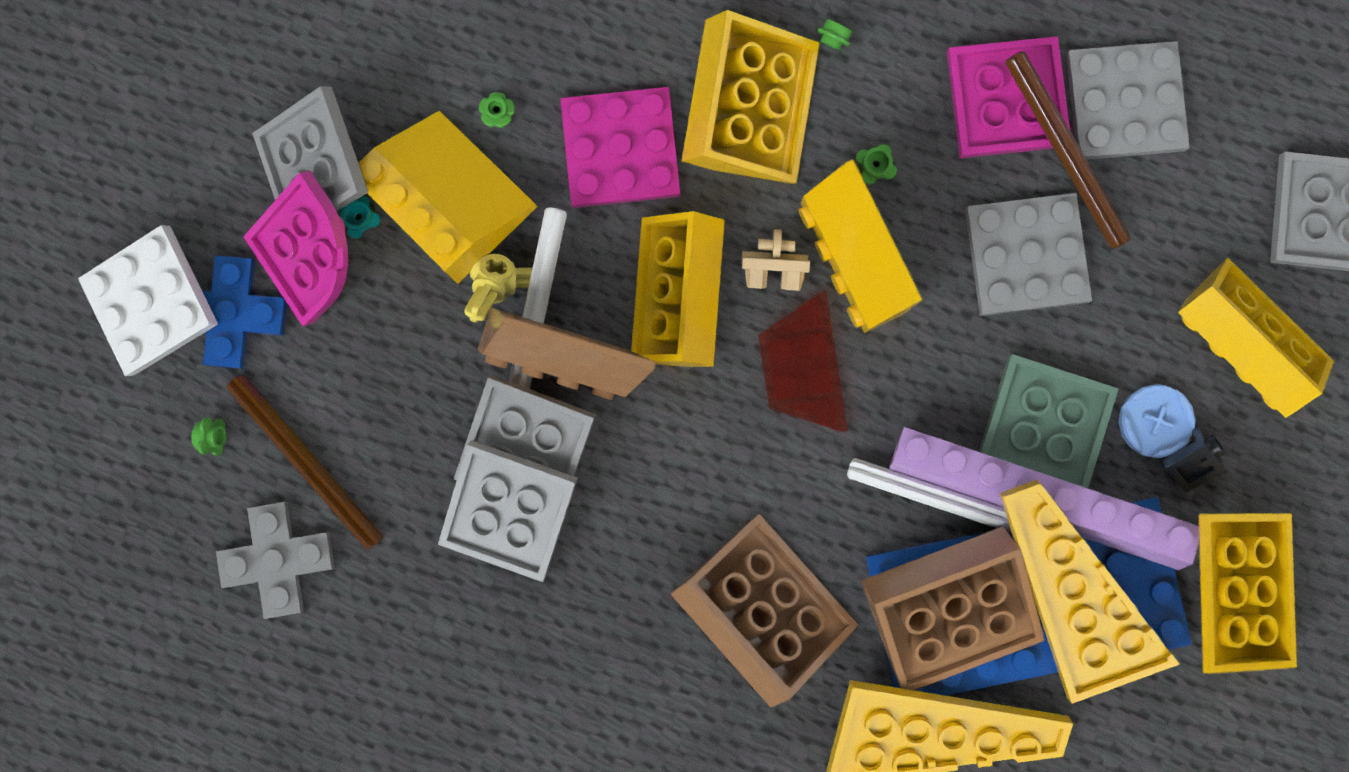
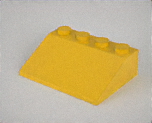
M729 10L706 19L682 161L714 171L792 184L797 183L820 43Z
M440 111L374 147L358 163L368 194L457 284L471 272L473 266L482 257L490 254L537 208V205Z
M854 160L846 162L803 196L801 201L802 208L799 209L800 217L807 229L813 227L819 239L815 242L817 252L823 262L829 260L835 272L831 275L832 282L840 295L845 293L851 305L847 308V312L856 328L861 326L864 333L904 315L922 301Z
M1292 513L1199 514L1203 673L1297 668Z

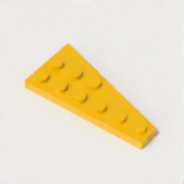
M1033 480L999 493L1014 540L1021 548L1032 594L1066 697L1072 704L1180 665L1108 570L1094 555L1085 540L1074 529L1068 518L1041 483Z
M850 680L826 772L957 771L958 766L977 764L978 768L993 766V761L1015 759L1019 763L1063 757L1073 722L1066 715Z

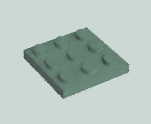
M1011 354L1008 356L979 452L1088 489L1119 388Z

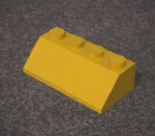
M695 211L642 217L631 351L656 362L658 365L714 367L724 219Z
M1229 258L1225 259L1186 298L1178 311L1185 325L1192 331H1197L1208 342L1209 347L1217 356L1224 357L1235 368L1237 375L1242 381L1251 384L1259 391L1264 402L1270 408L1278 410L1287 418L1323 393L1334 360Z

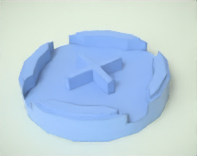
M1155 384L1141 387L1128 395L1120 408L1118 423L1121 436L1131 449L1142 456L1162 458L1171 456L1187 446L1191 440L1189 438L1192 435V430L1195 429L1196 419L1193 406L1183 393L1166 385Z

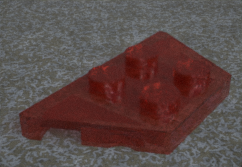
M824 291L818 293L758 335L768 408L842 433L847 432L848 428L827 293Z

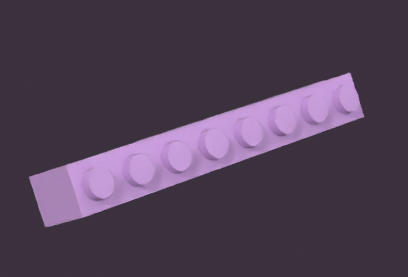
M906 427L903 428L889 466L890 470L1001 507L1004 506L999 494L1000 492L1037 480L1081 537L1176 570L1190 566L1194 562L1199 543V526Z

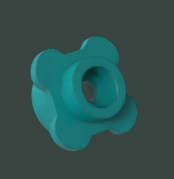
M361 196L337 211L339 217L348 228V235L354 239L361 238L363 232L370 227H378L381 221L380 216L370 208V200L366 196ZM357 214L362 215L361 220H356Z

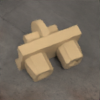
M781 229L773 230L772 240L758 239V250H770L772 253L742 251V269H745L748 288H766L768 270L782 271L781 289L800 291L804 274L810 271L808 255L781 253V251L795 252V241L782 240Z

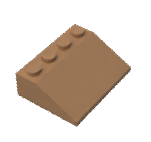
M492 307L490 308L478 347V351L486 355L484 361L486 363L507 368V364L510 362L522 366L521 373L539 379L543 378L544 373L558 377L557 384L578 390L579 384L593 387L591 394L613 400L614 394L626 397L654 370L656 362L631 350Z
M760 514L756 515L671 593L673 598L770 708L791 699L858 626L855 620Z
M1004 527L861 580L871 613L898 684L902 689L916 690L1045 641L1021 548Z

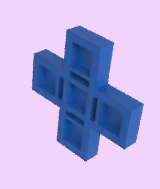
M215 256L211 292H202L218 325L206 332L203 365L244 369L247 333L284 336L287 302L284 298L252 295L255 260L251 258Z

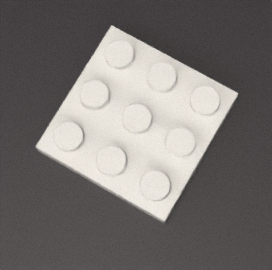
M160 225L78 278L125 376H133L218 325L171 226Z

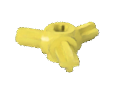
M488 254L482 257L470 272V277L474 281L472 284L474 293L464 309L465 315L470 317V321L475 323L478 320H485L493 304L503 302L509 295H514L516 288L529 287L533 267L515 268L513 262L500 254Z

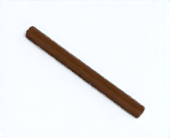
M1024 51L1015 53L1005 61L1007 68L1107 243L1112 248L1124 245L1130 240V236L1028 56Z
M243 375L233 378L227 384L229 392L363 547L369 550L379 544L383 539L380 531L249 380Z

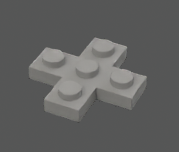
M288 502L247 508L253 545L216 551L221 588L258 582L264 619L304 612L299 575L335 569L330 533L326 532L293 538Z

